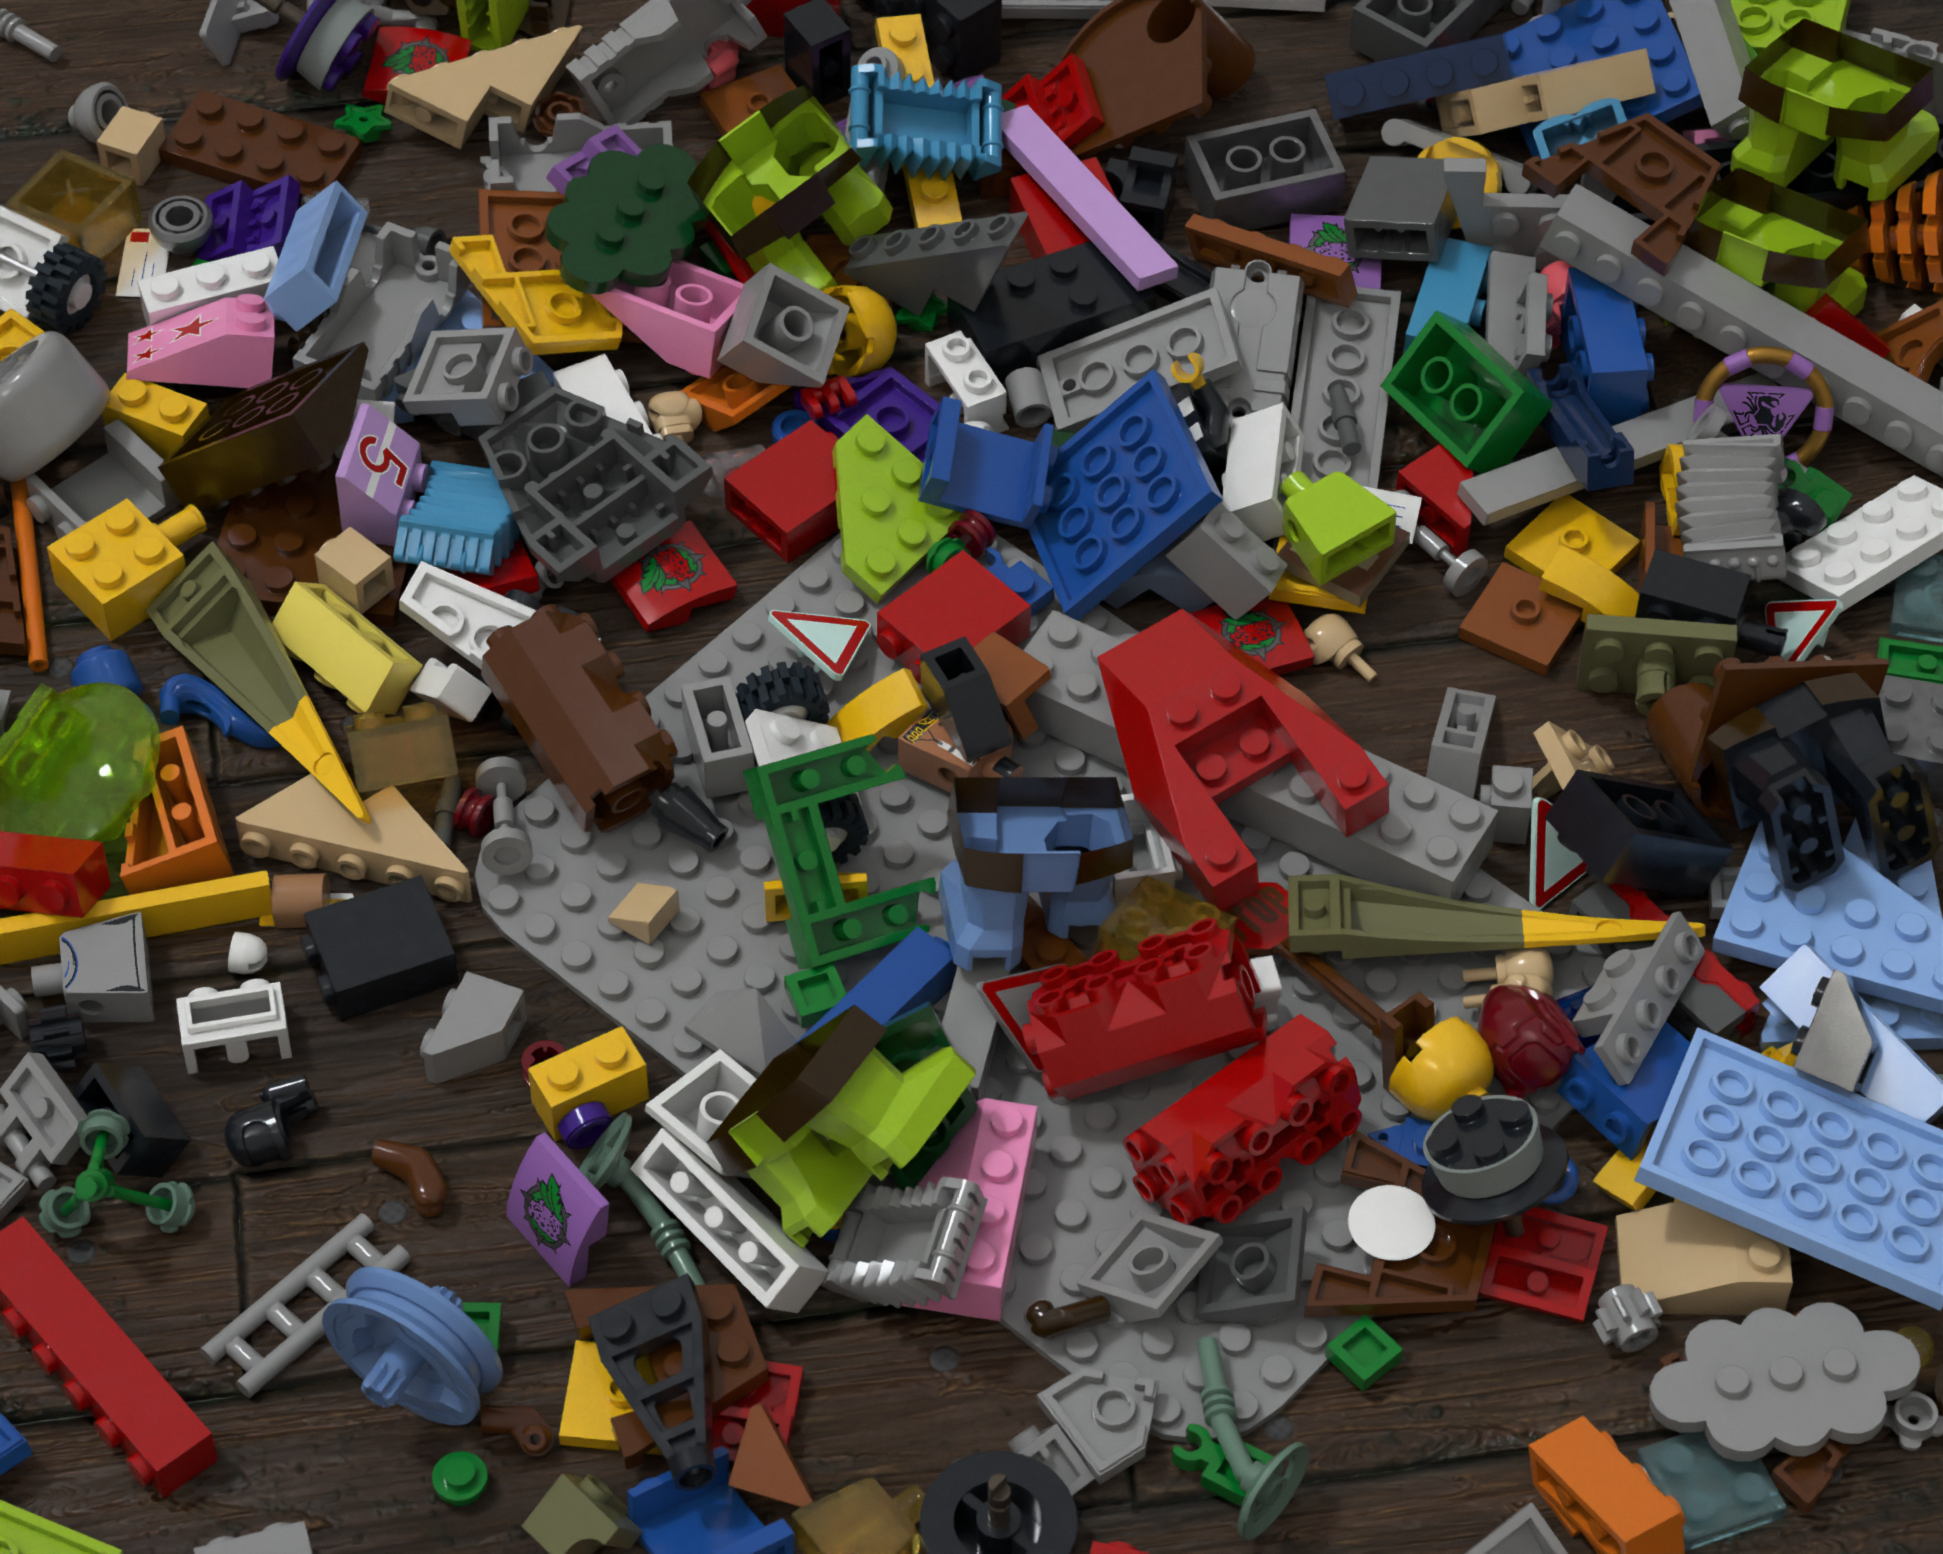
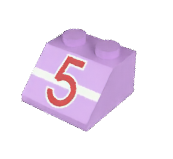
M359 404L335 476L342 532L348 527H352L372 543L395 547L398 521L401 515H409V509H416L417 502L415 498L417 492L424 493L426 489L429 467L428 464L422 463L420 443L369 404Z

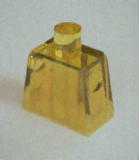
M865 1478L791 1513L792 1530L795 1533L794 1543L803 1554H919V1533L914 1524L920 1521L921 1506L925 1493L917 1485L913 1484L891 1499L875 1479Z

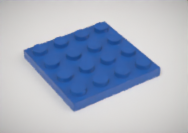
M1575 0L1560 7L1554 13L1545 14L1505 33L1508 49L1513 54L1511 63L1514 77L1647 48L1656 93L1622 101L1621 105L1627 121L1649 113L1662 123H1667L1704 106L1686 50L1661 0ZM1544 121L1518 125L1532 157L1539 156L1542 160L1532 131Z
M1152 369L1058 449L1054 468L1050 474L1047 473L1046 485L1052 486L1049 507L1045 514L1038 513L1029 528V533L1064 613L1078 621L1223 501L1165 377L1155 369Z

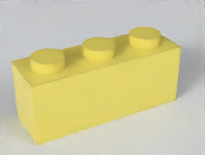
M294 582L272 622L288 656L308 664L315 670L313 675L320 683L339 690L348 698L346 701L347 705L364 716L371 717L373 714L395 715L423 666L325 584Z

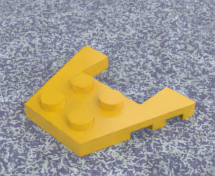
M493 235L452 238L449 247L451 256L507 327H516L532 355L618 350L622 339L623 323L591 294L576 291L567 285L562 279L559 269L506 272Z

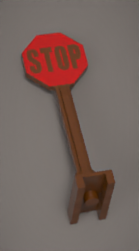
M1259 882L1258 890L1217 914L1214 913L1209 905L1208 918L1216 919L1219 928L1231 930L1234 933V940L1240 939L1244 943L1248 955H1281L1372 1030V1036L1381 1043L1383 1088L1390 1093L1388 1090L1390 1078L1399 1061L1405 1056L1412 1062L1422 1050L1415 1042L1435 1026L1434 1002L1419 991L1387 1013L1316 954L1306 952L1290 953L1288 891L1278 883Z

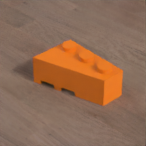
M183 725L136 742L129 797L132 801L130 823H126L125 838L127 840L125 863L121 864L120 878L129 895L234 875L200 759Z
M1581 1416L1528 1445L1533 1485L1572 1538L1582 1533L1597 1554H1685L1683 1525H1685L1686 1519L1681 1506L1671 1495L1665 1496L1651 1483L1645 1469L1638 1463L1632 1464L1618 1450L1615 1441L1606 1431L1599 1432L1584 1416Z

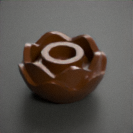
M557 91L537 102L535 113H532V121L539 134L547 139V137H552L557 114L581 113L589 117V111L587 108H584V104L579 97Z

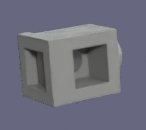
M1493 765L1490 785L1480 784L1477 801L1499 810L1494 842L1526 844L1532 809L1533 768Z

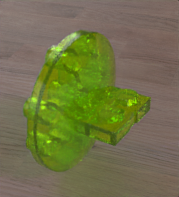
M106 682L88 683L57 693L53 688L40 683L18 713L17 720L9 731L0 738V831L98 842L112 841L121 835L126 821L136 810L142 799L147 797L155 787L154 773L160 752V734L156 718L144 701L126 687Z

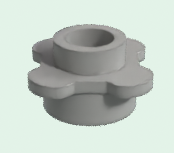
M1911 1391L1906 1396L1898 1398L1895 1406L1887 1405L1883 1425L1891 1427L1898 1435L1899 1444L1902 1448L1916 1451L1921 1447L1922 1442L1929 1437H1940L1943 1435V1417L1938 1415V1408L1934 1401L1925 1394ZM1909 1418L1916 1419V1420L1918 1421V1423H1917V1424H1911V1423L1908 1421V1419H1909Z

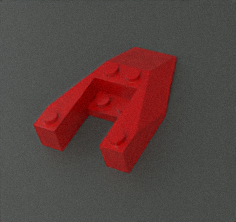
M1184 609L1178 610L1097 657L1134 799L1215 914L1259 889L1257 860L1217 804L1291 762L1346 838L1389 813V784L1356 741L1306 694Z

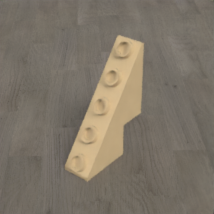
M582 26L561 27L546 35L532 39H520L511 45L491 51H479L471 57L450 63L442 62L430 69L417 73L398 75L387 84L388 94L384 112L460 150L484 114L490 117L511 116L516 129L525 133L532 122V113H535L537 102L550 95L566 70V65L574 58Z
M1647 48L1513 77L1502 82L1436 96L1435 99L1442 132L1454 137L1481 135L1529 122L1544 121L1559 115L1578 113L1585 106L1601 99L1615 98L1620 99V102L1654 94L1656 91Z
M313 774L307 775L235 817L240 847L250 856L256 858L270 857L291 862L304 869L318 868L339 873L352 880L366 879L389 886L422 875L429 894L436 895L448 902L462 901L469 903L472 901L470 877L467 868L393 784L363 801L370 815L371 824L364 823L358 819Z

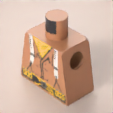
M931 706L898 737V764L904 772L950 793L954 777H1022L1024 768L1010 759L1013 754V729L1007 721L1012 744L968 763L961 755Z

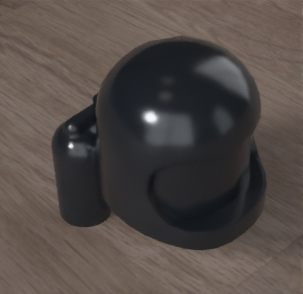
M305 1074L267 1084L263 1091L259 1093L262 1103L238 1110L230 1116L225 1125L224 1138L227 1150L234 1161L244 1167L252 1168L271 1161L293 1159L291 1125L305 1117L319 1113L316 1096L311 1092Z

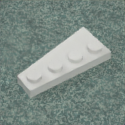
M423 561L420 562L399 600V609L481 670L482 656L490 649L486 643L487 638L498 628L506 625L514 627L530 619L536 612V610Z

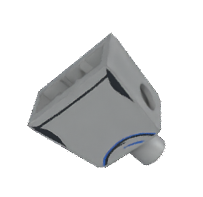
M141 912L64 932L59 937L61 963L31 967L35 997L64 994L68 1012L80 1010L83 1022L155 1021L148 940Z

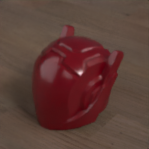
M1509 984L1499 985L1489 990L1483 999L1477 1032L1488 1045L1494 1062L1493 1075L1501 1083L1506 1095L1524 1100L1525 1096L1535 1093L1537 1090L1545 1091L1560 1080L1571 1067L1570 1060L1574 1052L1580 1055L1585 1053L1586 1049L1578 1039L1579 1032L1551 995L1533 987Z

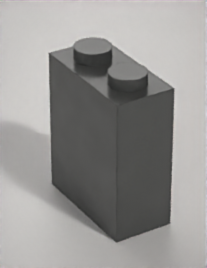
M1370 156L1344 217L1348 257L1439 262L1457 217L1443 176V159Z

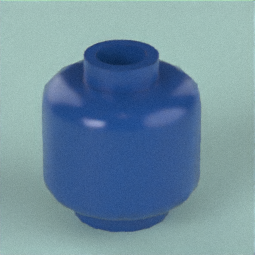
M109 645L93 647L82 653L76 659V666L72 670L70 682L85 713L97 719L106 718L109 722L120 721L130 716L135 710L134 705L142 696L144 687L129 655L123 650L112 649Z

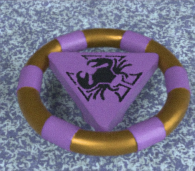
M1759 346L1745 348L1723 358L1705 377L1695 397L1694 424L1700 415L1711 404H1714V397L1719 389L1741 436L1783 434L1784 437L1814 396L1816 405L1813 431L1799 450L1784 456L1798 461L1803 466L1808 465L1820 453L1833 427L1835 406L1831 390L1824 376L1813 363L1794 351L1780 347ZM1775 364L1783 366L1804 380L1809 388L1723 382L1729 376L1753 365Z

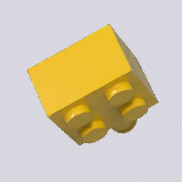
M126 498L47 546L54 582L110 641H113L150 618L145 609L186 568L184 555L177 547L196 535L207 531L206 521L200 511L194 505L189 504L182 511L157 525L152 523Z

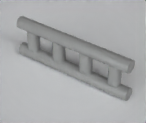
M360 1213L203 1345L199 1351L203 1358L211 1365H215L227 1354L247 1373L236 1381V1385L247 1398H251L326 1334L322 1323L325 1309L332 1301L347 1298L346 1289L325 1272L329 1267L348 1252L364 1267H381L399 1272L411 1262V1256L399 1244L386 1255H383L365 1239L375 1229V1226L368 1216ZM309 1286L328 1304L304 1323L284 1305ZM268 1320L287 1339L267 1356L262 1357L244 1339Z

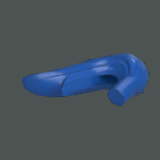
M187 673L175 675L169 678L159 691V719L163 724H176L179 721L180 714H195L210 720L218 726L224 738L230 735L248 746L262 749H272L281 746L260 724L237 707L239 705L221 688L197 676Z

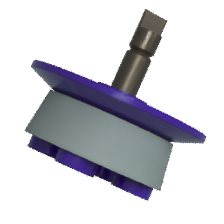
M253 0L272 13L278 14V17L296 28L279 60L275 78L283 82L295 72H298L320 92H325L326 90L333 92L344 73L350 75L354 71L363 55L358 50L363 40L367 41L371 37L380 21V18L374 15L375 9L356 0H314L306 13L290 2H285V0Z

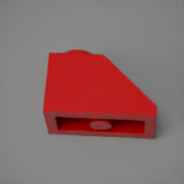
M1439 444L1398 471L1396 491L1403 489L1412 496L1422 497L1417 522L1421 526L1425 525L1449 546V550L1455 556L1459 557L1468 550L1472 511L1457 495L1460 482L1473 478V471L1466 468L1442 444Z

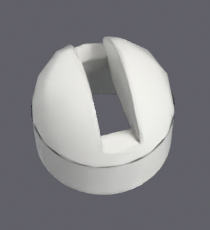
M235 932L229 950L228 971L245 975L262 970L267 963V946L265 942L253 934Z

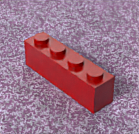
M0 831V909L83 918L111 887L103 842Z

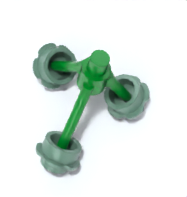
M97 1109L91 1111L87 1118H82L77 1126L80 1145L84 1152L91 1156L87 1170L77 1177L75 1188L63 1186L58 1190L51 1189L42 1196L39 1202L41 1209L39 1221L48 1233H58L61 1238H73L81 1233V1227L87 1225L90 1220L89 1202H96L109 1197L146 1206V1215L150 1222L160 1225V1230L163 1232L175 1233L179 1230V1226L187 1225L192 1219L195 1212L194 1195L190 1186L184 1182L179 1184L176 1181L159 1183L152 1188L149 1194L116 1185L113 1174L104 1168L103 1160L117 1156L128 1144L129 1137L127 1135L130 1133V1125L123 1116L113 1111Z

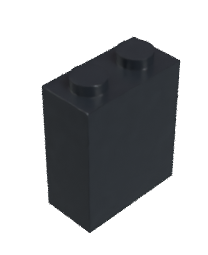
M422 875L304 913L307 934L300 936V942L309 966L318 963L322 973L316 976L320 995L325 1005L334 1003L341 1022L459 983L455 952Z

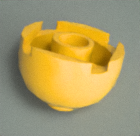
M840 285L823 290L822 292L850 307L828 375H844L845 378L852 376L863 377L870 372L879 370L893 354L897 339V323L894 313L885 298L876 291L864 286Z
M1451 1017L1435 1025L1415 1042L1422 1050L1412 1062L1405 1056L1402 1057L1390 1078L1388 1089L1411 1113L1420 1119L1435 1122L1440 1116L1451 1109L1457 1099L1463 1096H1490L1487 1090L1493 1079V1058L1487 1043L1476 1029L1465 1020L1462 1021L1459 1017Z

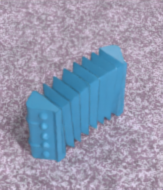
M859 64L851 67V87L848 91L851 95L848 131L850 132L851 145L863 159L859 166H867L876 157L880 170L890 160L895 174L906 164L911 178L923 168L928 180L939 170L943 181L946 180L952 170L955 171L959 180L969 170L974 181L1001 171L1002 150L1004 148L1002 143V113L1004 107L1002 106V86L999 83L979 77L977 82L969 89L965 79H963L956 89L952 80H950L942 90L939 78L929 88L924 77L914 85L911 73L904 81H902L900 71L890 78L882 64Z
M433 460L430 464L429 476L427 477L425 496L420 497V502L416 503V509H409V515H401L398 521L393 555L394 561L418 566L423 561L437 568L461 571L462 574L494 575V567H500L502 559L509 558V551L514 549V542L519 541L521 530L511 513L510 507L492 470Z

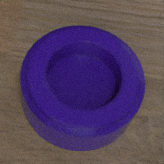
M590 1102L566 1114L558 1124V1131L567 1147L582 1149L595 1144L613 1122V1119L604 1103Z

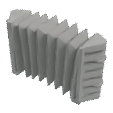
M1754 434L1753 436L1683 440L1685 456L1680 457L1681 472L1676 473L1678 502L1675 503L1684 557L1751 575L1750 581L1756 580L1758 583L1761 580L1786 579V554L1777 511L1779 506L1777 484L1782 483L1780 471L1785 469L1783 434Z
M942 1177L937 1185L928 1181L925 1189L919 1185L915 1189L907 1186L905 1191L899 1188L893 1190L888 1186L883 1187L882 1185L876 1188L867 1182L848 1209L843 1213L845 1218L833 1253L828 1257L830 1262L827 1269L829 1272L822 1282V1287L860 1302L870 1301L873 1304L880 1303L884 1306L891 1304L896 1308H900L902 1303L913 1307L915 1302L926 1306L928 1298L940 1302L942 1294L951 1300H955L988 1199L983 1196L979 1185L953 1177Z

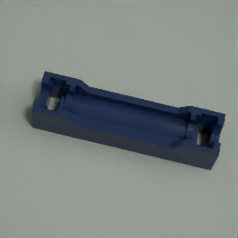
M1573 363L1559 364L1558 374L1551 380L1543 379L1540 367L1527 369V379L1554 403L1540 423L1585 489L1592 491L1634 484L1633 447L1622 432L1616 433L1587 393L1584 379Z

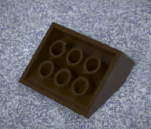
M361 342L230 395L158 466V469L184 508L192 504L199 511L209 508L211 512H216L227 506L239 495H242L245 500L250 499L262 492L273 482H276L280 487L296 479L304 470L310 469L312 473H317L330 466L337 459L334 452L349 437L369 351L366 344Z

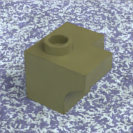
M562 1473L522 1524V1527L550 1554H593L603 1545L630 1549L643 1533L627 1517V1506L613 1494L612 1490L605 1483L591 1474L579 1477Z

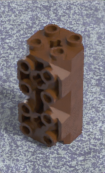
M548 604L539 608L530 619L514 627L510 625L500 627L487 638L486 643L490 649L482 656L481 676L583 831L593 832V824H596L600 832H610L648 811L653 806L648 797L656 789L661 794L672 784L675 776L670 759L676 757L678 751L668 731L665 729L659 731L651 719V709L642 692L635 690L627 694L621 690L618 681L625 678L623 665L616 653L613 651L607 652L599 641V632L592 617L586 612L577 616L571 613L560 612L555 604Z

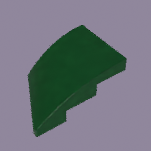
M928 1001L882 1024L888 1030L875 1045V1048L902 1073L934 1052L952 1045L931 1002ZM970 1085L966 1087L918 1153L902 1169L895 1163L889 1168L902 1191H905L907 1186L915 1189L935 1161L948 1148L950 1141L960 1128L964 1127L978 1108Z

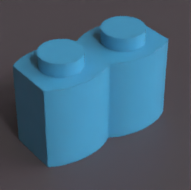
M1607 98L1590 103L1581 109L1576 116L1559 115L1547 119L1539 124L1532 133L1542 159L1557 154L1558 147L1571 142L1581 145L1596 139L1597 132L1623 123L1627 119L1620 99Z

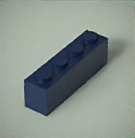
M1505 32L1330 72L1324 75L1333 117L1336 120L1510 80L1514 77L1506 35Z

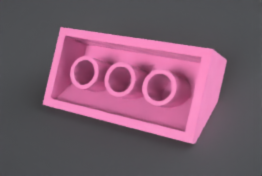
M984 1098L976 1101L978 1104L976 1111L964 1127L960 1128L950 1141L948 1148L935 1161L918 1184L925 1189L928 1181L937 1185L942 1177L969 1180L979 1185L983 1196L988 1199L956 1298L951 1300L942 1294L940 1302L928 1298L926 1306L915 1302L912 1308L1001 1321L1036 1145L1038 1106Z

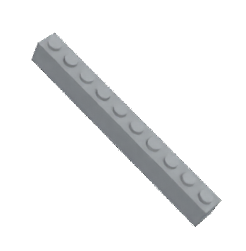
M1575 184L1539 245L1540 248L1729 356L1745 348L1759 346L1780 347L1796 352L1813 363L1824 376L1831 390L1835 406L1834 416L1943 477L1942 391L1684 244L1668 274L1663 277L1631 254L1633 241L1651 225L1579 184ZM1756 364L1750 367L1784 387L1809 388L1804 380L1783 366ZM1813 396V398L1811 399L1810 402H1812L1813 404L1816 405L1815 399H1814V396Z

